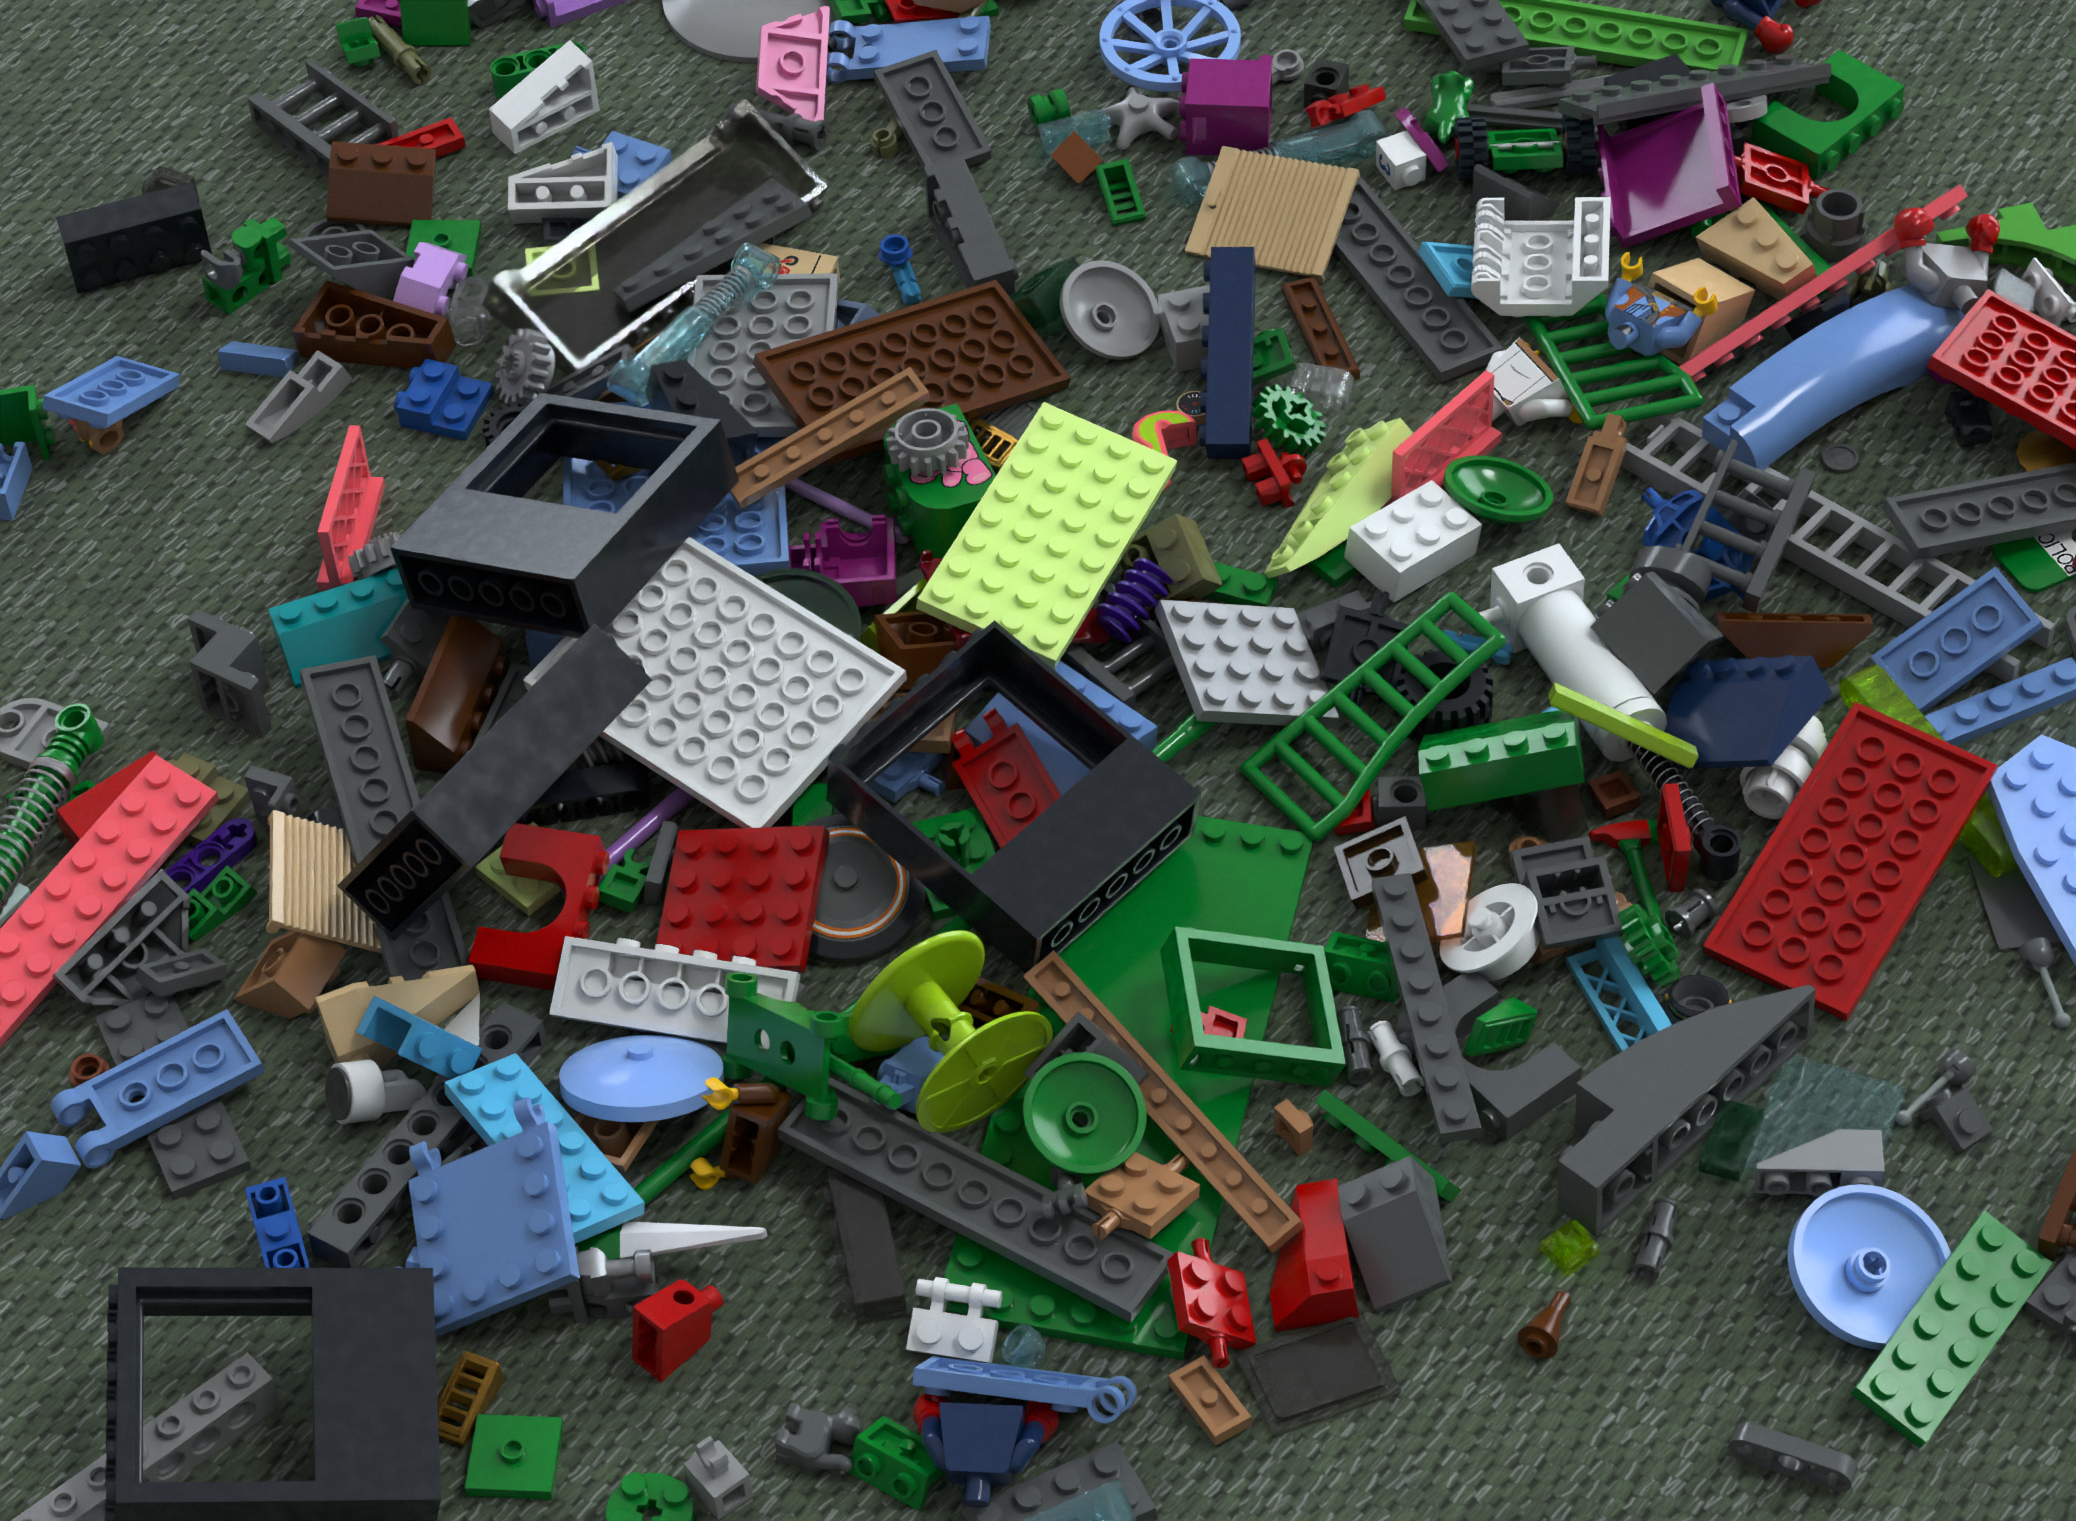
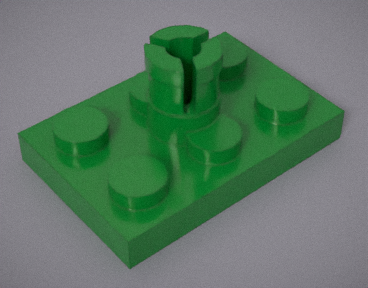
M977 807L912 822L917 829L970 874L974 873L995 854L984 820ZM925 887V895L934 920L957 915Z

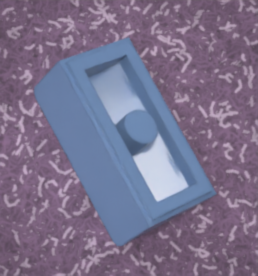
M234 341L218 351L222 370L284 378L289 370H293L300 354L299 350Z

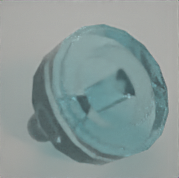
M1021 1324L1015 1327L1007 1336L1002 1347V1358L1016 1367L1038 1369L1042 1365L1046 1353L1045 1342L1041 1334L1028 1324Z

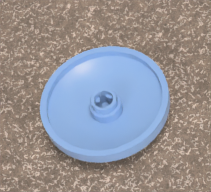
M669 1035L624 1036L592 1044L570 1056L563 1063L559 1072L560 1093L567 1105L587 1116L617 1122L657 1121L693 1112L708 1104L702 1098V1095H710L714 1092L705 1085L707 1079L716 1077L724 1083L723 1062L713 1049L694 1040Z
M1856 1184L1838 1187L1824 1193L1801 1214L1789 1239L1788 1266L1791 1280L1799 1299L1820 1325L1846 1342L1863 1348L1882 1350L1951 1252L1937 1225L1911 1200L1882 1187Z

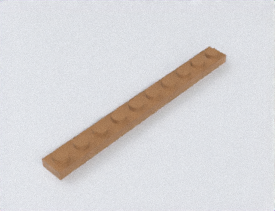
M1054 950L1023 975L1030 987L1065 1025L1079 1011L1096 1023L1150 1073L1148 1078L1139 1087L1145 1100L1147 1116L1174 1146L1188 1158L1194 1168L1272 1254L1305 1227L1301 1219Z

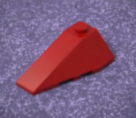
M1337 1178L1296 1185L1291 1210L1301 1219L1305 1227L1281 1246L1270 1289L1276 1332L1360 1318L1347 1234L1342 1220Z

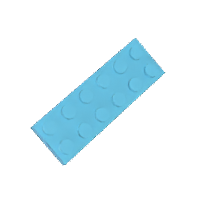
M517 1053L445 1082V1095L488 1146L523 1132L514 1114L513 1105L515 1102L529 1097L531 1098L532 1107L537 1104L543 1105L545 1122L548 1121L557 1126L575 1244L644 1214L645 1202Z

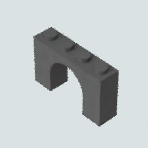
M1478 972L1462 973L1443 986L1459 1044L1463 1038L1470 1034L1475 1019L1498 1005L1499 991ZM1404 1012L1398 1016L1397 1038L1417 1058ZM1555 1042L1519 1066L1507 1070L1483 1069L1471 1064L1462 1056L1480 1122L1489 1132H1496L1505 1141H1508L1576 1093V1083L1581 1080L1582 1067Z

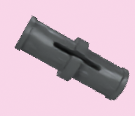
M1344 1006L1338 1009L1336 1015L1348 1072L1347 1077L1352 1084H1366L1374 1077L1368 1053L1371 1049L1370 1038L1364 1033L1361 1010L1359 1011V1008L1356 1006Z
M1659 1197L1653 1202L1647 1226L1641 1229L1639 1235L1640 1249L1632 1271L1636 1272L1635 1275L1637 1277L1652 1281L1659 1277L1664 1255L1671 1249L1673 1244L1672 1230L1680 1211V1207L1676 1206L1677 1203L1672 1199Z

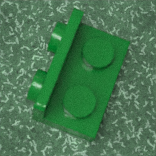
M1282 327L1264 330L1254 337L1253 386L1297 369L1290 349V341Z
M1332 932L1324 947L1331 989L1383 1001L1396 1002L1399 989L1386 942Z
M882 1416L855 1438L850 1459L853 1464L849 1473L916 1510L921 1509L925 1505L929 1487L946 1474V1472L935 1468L922 1444V1436L885 1416Z

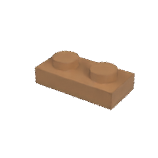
M1205 1355L1168 1375L1169 1386L1215 1446L1252 1426V1416Z

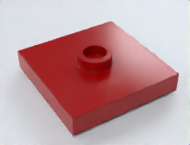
M1678 783L1664 784L1661 792L1656 831L1668 891L1679 892L1685 890L1691 855V834L1689 826L1686 825Z

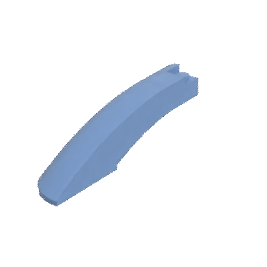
M1912 284L1899 287L1862 302L1791 342L1729 387L1728 399L1703 417L1702 438L1725 452L1732 439L1738 441L1734 459L1763 471L1800 441L1832 419L1882 393L1898 387L1907 389L1928 373L1927 365L1931 356L1965 315L1959 308L1932 305Z

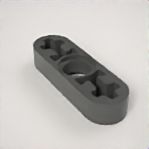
M1753 1423L1738 1424L1728 1446L1731 1454L1737 1459L1837 1492L1850 1490L1858 1469L1854 1459L1845 1453Z

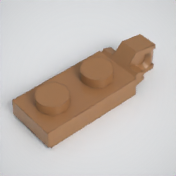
M1608 413L1602 431H1595L1592 437L1588 436L1565 505L1568 508L1603 517L1626 451L1627 439L1623 437L1627 423L1624 422L1622 416Z

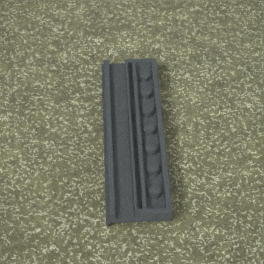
M1781 54L1775 56V61L1767 62L1762 59L1748 60L1746 66L1741 67L1732 64L1718 66V71L1714 72L1709 70H1692L1689 72V76L1686 77L1664 75L1660 77L1658 82L1636 80L1631 82L1630 87L1625 88L1619 85H1608L1602 87V92L1575 91L1572 93V97L1559 99V113L1579 120L1593 118V124L1601 125L1683 110L1703 103L1701 87L1713 82L1725 102L1829 83L1831 64L1813 65L1795 60V55Z

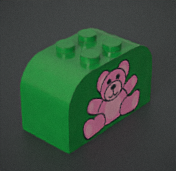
M957 403L938 409L946 411L951 415H956L957 423L964 422L965 431L968 432L969 448L966 449V459H959V467L947 466L946 474L935 470L932 477H927L926 471H920L915 477L912 476L910 468L904 472L899 471V465L892 464L890 455H888L886 438L889 437V429L884 436L886 465L882 466L886 484L889 487V492L886 493L887 505L891 514L897 513L898 515L897 521L902 536H909L920 556L923 551L930 550L933 558H944L996 477ZM896 423L893 424L890 428H895Z

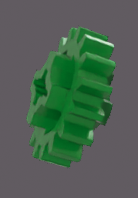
M1274 384L1272 388L1266 386L1251 405L1255 408L1251 412V416L1259 419L1255 427L1264 429L1263 437L1274 442V446L1277 449L1281 445L1284 446L1289 455L1294 450L1301 456H1304L1306 452L1311 454L1326 437V434L1323 432L1326 424L1319 421L1322 417L1321 412L1313 411L1314 403L1303 398V393L1301 392L1296 395L1293 394L1289 386H1286L1283 391L1278 384Z
M1634 903L1619 912L1618 919L1623 925L1621 928L1624 933L1620 934V939L1624 943L1629 959L1633 965L1640 969L1643 976L1651 974L1653 980L1658 982L1660 987L1664 988L1681 979V971L1677 966L1678 962L1676 960L1680 953L1674 944L1671 933L1659 921L1657 916L1652 915L1649 917L1646 910H1642L1638 903Z

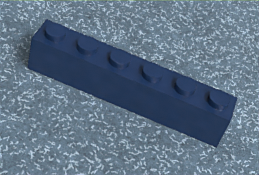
M1211 247V261H1204V282H1210V293H1203V314L1209 315V325L1202 326V347H1208V358H1201V379L1207 380V391L1200 392V412L1206 413V424L1199 425V445L1206 446L1208 459H1243L1252 454L1251 412L1253 407L1251 405L1253 403L1255 250L1254 247Z

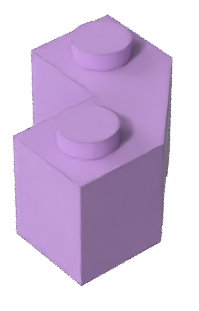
M419 242L414 251V257L416 258L413 268L407 266L404 268L400 275L393 301L444 317L450 303V298L446 297L448 289H457L458 284H462L466 278L468 264L465 263L467 255L430 243Z

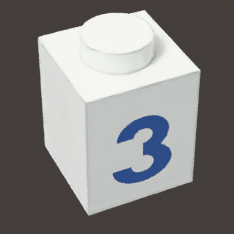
M1407 130L1376 141V167L1394 190L1413 186L1425 180L1426 154Z

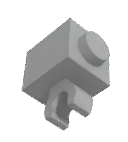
M709 1436L695 1446L696 1451L684 1463L687 1486L719 1520L753 1496L750 1474L719 1440L714 1442L713 1438Z

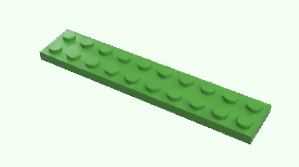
M1411 0L1404 17V29L1441 35L1418 1ZM1498 0L1528 41L1529 48L1575 46L1576 56L1597 55V61L1638 67L1677 54L1690 71L1709 70L1714 72L1718 71V66L1732 64L1740 67L1748 40L1749 29L1569 0Z

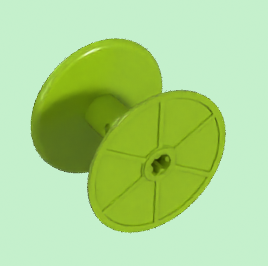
M959 930L938 934L920 942L897 957L865 989L854 1007L849 1022L850 1038L856 1046L863 1050L883 1052L896 1049L926 1034L929 1037V1048L934 1052L940 1051L944 1057L934 1067L924 1082L916 1103L917 1119L920 1125L929 1132L947 1133L962 1129L1000 1108L1030 1080L1024 1072L1050 1044L1053 1036L1051 1023L1046 1017L1036 1012L1023 1011L1011 1013L997 1018L976 1030L972 1026V1015L968 1012H961L958 1009L975 986L985 960V951L981 940L977 935L968 931Z

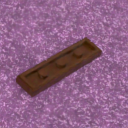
M1316 277L1281 284V292L1325 386L1360 379L1358 365Z

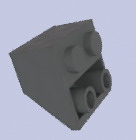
M1079 1011L1024 1072L1032 1080L1035 1074L1053 1059L1070 1053L1086 1052L1102 1055L1115 1061L1130 1073L1139 1087L1150 1075L1146 1069L1096 1023ZM1073 1117L1084 1127L1086 1126L1085 1120L1082 1117Z

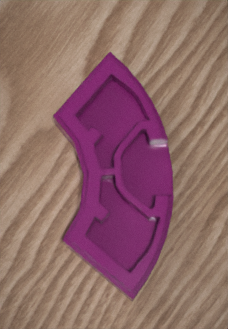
M1402 107L1393 114L1403 130L1408 131L1426 154V160L1435 172H1440L1449 166V162L1428 133L1423 131L1417 119L1407 108Z

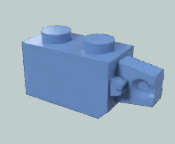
M926 1036L916 1038L908 1045H904L890 1059H885L877 1074L878 1082L886 1083L891 1086L893 1091L902 1096V1103L898 1108L912 1113H916L917 1098L924 1082L934 1067L944 1057L940 1051L934 1052L929 1048V1037Z

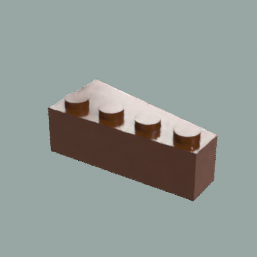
M328 280L323 284L292 330V335L302 358H312L318 350L336 362L413 368L415 366L421 367L425 359L445 363L457 345L448 318Z

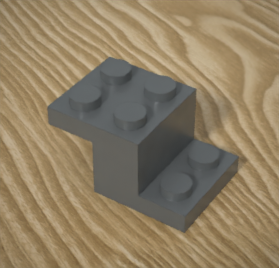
M196 609L187 619L197 653L190 661V666L202 710L263 739L272 727L263 691L269 686L257 636L248 629H240L225 622L217 615H209Z
M1589 836L1511 850L1510 859L1516 883L1529 888L1537 900L1538 911L1535 921L1544 950L1617 937L1624 932L1621 928L1623 925L1618 919L1619 908L1605 856L1594 858Z

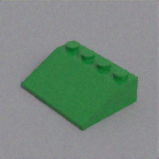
M1562 710L1424 735L1418 750L1419 775L1429 811L1585 782L1579 719Z

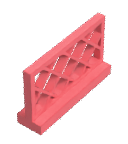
M1485 370L1393 450L1391 490L1393 496L1383 507L1431 480L1446 491L1443 477L1447 466L1452 461L1465 456H1485L1501 442L1502 432L1492 427L1494 374Z
M349 425L318 528V537L323 554V561L317 578L318 591H326L358 580V577H353L348 563V556L353 555L355 550L363 549V545L369 542L384 493V478L371 477L360 426Z

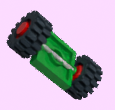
M1562 114V137H1559V139L1555 128L1487 131L1484 117L1456 118L1454 149L1458 181L1473 180V170L1476 164L1488 168V155L1491 159L1493 171L1499 170L1506 174L1516 173L1519 169H1534L1539 172H1548L1558 167H1563L1565 175L1594 174L1596 140L1593 118L1579 120Z

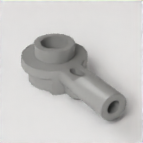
M1285 49L1274 55L1272 85L1279 80H1294L1303 73L1304 63L1296 51Z

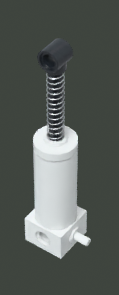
M1559 543L1492 568L1490 609L1479 612V614L1489 623L1494 624L1506 637V642L1513 645L1514 653L1528 648L1552 683L1556 682L1661 731L1665 730L1667 719L1664 711L1641 680L1591 628L1597 620L1583 602L1585 578ZM1579 719L1606 758L1610 761L1621 762L1634 757L1635 761L1640 763V768L1645 770V775L1650 777V782L1655 785V789L1660 792V795L1664 784L1678 783L1686 825L1689 826L1693 847L1700 855L1699 868L1701 873L1713 881H1725L1734 877L1739 867L1742 843L1740 835L1730 827L1714 824V819L1708 817L1709 812L1703 810L1704 805L1698 803L1697 796H1693V790L1688 789V783L1682 781L1683 776L1677 774L1678 769L1672 767V761Z

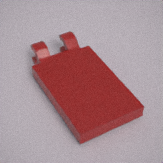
M994 707L982 715L994 735L993 738L975 747L963 728L951 735V740L961 755V758L954 761L952 765L999 846L1002 848L1062 795L1018 722L1008 727L1001 714Z

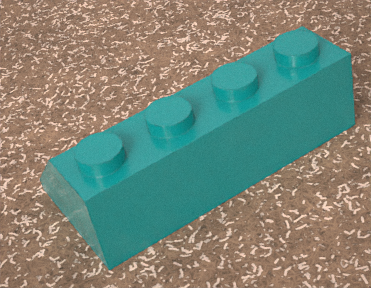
M397 568L268 609L276 642L296 689L303 687L300 680V669L376 655L378 662L392 658L390 649L379 639L408 597Z

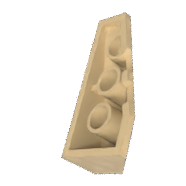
M473 965L428 971L421 979L404 981L402 976L389 977L388 984L369 987L367 981L352 983L318 996L315 999L327 1046L335 1063L370 1059L378 1066H381L398 1052L356 1032L373 996H377L437 1025L475 998L480 990Z

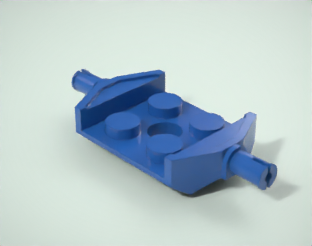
M1653 487L1646 489L1652 496V499L1644 492L1641 495V499L1654 510L1652 512L1654 516L1644 530L1643 544L1645 546L1674 548L1677 542L1684 544L1705 497L1694 489L1682 491L1667 501ZM1712 507L1707 517V522L1741 535ZM1704 536L1700 548L1692 551V553L1745 574L1748 572L1754 558L1751 555ZM1712 577L1704 602L1730 592H1735L1744 601L1745 594L1739 592V587Z

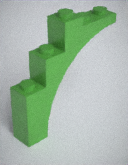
M2032 203L1998 209L1997 221L2000 225V233L1993 247V254L1989 255V263L2027 268L2032 259L2037 258L2044 268L2051 269L2053 277L2076 287V225L2047 230ZM1965 227L1941 231L1936 234L1935 244L1969 247V236L1966 233Z

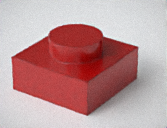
M1370 790L1366 791L1352 814L1333 829L1336 836L1374 830V807Z

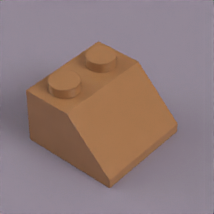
M289 931L270 941L234 1000L238 1003L289 1019L302 1013L310 1014L317 1008L315 998L321 996L320 993L324 986L332 982L341 970L339 962L346 953V950L335 941Z

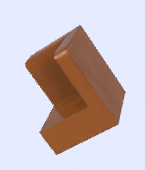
M1075 131L1050 154L1051 158L1078 184L1095 170V166L1101 165L1104 162Z

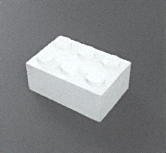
M1431 480L1349 528L1344 558L1373 585L1382 590V593L1384 591L1390 594L1388 598L1394 603L1476 554L1482 524Z

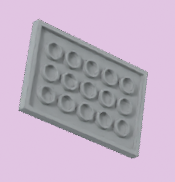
M838 273L752 274L755 279V287L750 292H747L734 307H731V310L727 311V314L723 315L718 322H715V325L711 326L707 333H699L691 327L687 362L758 431V437H789L800 429L753 365L754 356L756 353L834 330L839 288ZM697 275L693 306L715 287L725 275ZM737 275L738 279H740L743 282V284L748 286L746 281L741 276ZM743 275L749 281L751 286V281L747 275ZM730 283L731 286H732L738 293H740V291L737 289V287L734 286L732 283ZM727 287L728 291L736 297L734 292ZM723 291L725 296L732 300L731 297L725 291ZM719 295V297H720L726 304H728L727 301H726L721 295ZM715 298L716 302L724 308L721 302ZM711 302V304L713 305V307L720 312V310L718 309V307H717L714 303ZM707 306L711 313L716 315L715 312L709 306ZM703 310L704 313H705L710 319H712L711 316H710L705 310ZM693 313L697 322L706 328V325Z

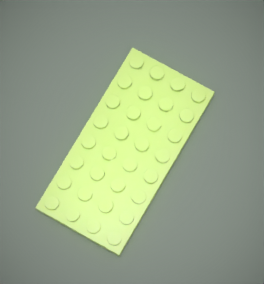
M1043 402L917 599L916 609L971 634L979 628L985 629L995 620L1054 670L1174 473L1177 460Z

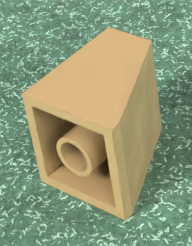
M1700 258L1653 272L1647 287L1693 309L1696 308L1694 293L1700 287H1706L1708 293L1707 300L1715 293L1718 301L1717 311L1712 315H1703L1701 317L1703 322L1683 347L1666 349L1659 353L1681 365L1711 346L1745 319L1755 289Z

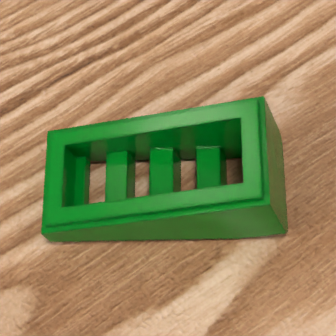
M1129 159L1095 166V180L1112 225L1118 226L1146 220V213ZM1124 180L1123 183L1108 186L1110 182ZM1124 189L1128 190V192L1111 195V192H1116ZM1130 198L1132 202L1114 205V202ZM1132 208H1135L1136 210L1135 212L1127 214H1117V212L1124 211Z
M1515 997L1508 998L1475 1019L1464 1048V1053L1473 1057L1525 1044L1529 1039L1537 1018V1010Z

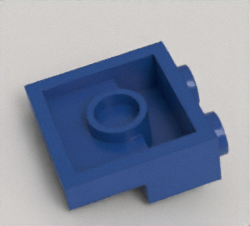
M425 359L421 367L415 366L412 368L409 375V387L406 392L399 391L397 393L394 408L398 412L400 426L466 441L494 394L493 383L460 376L457 365Z

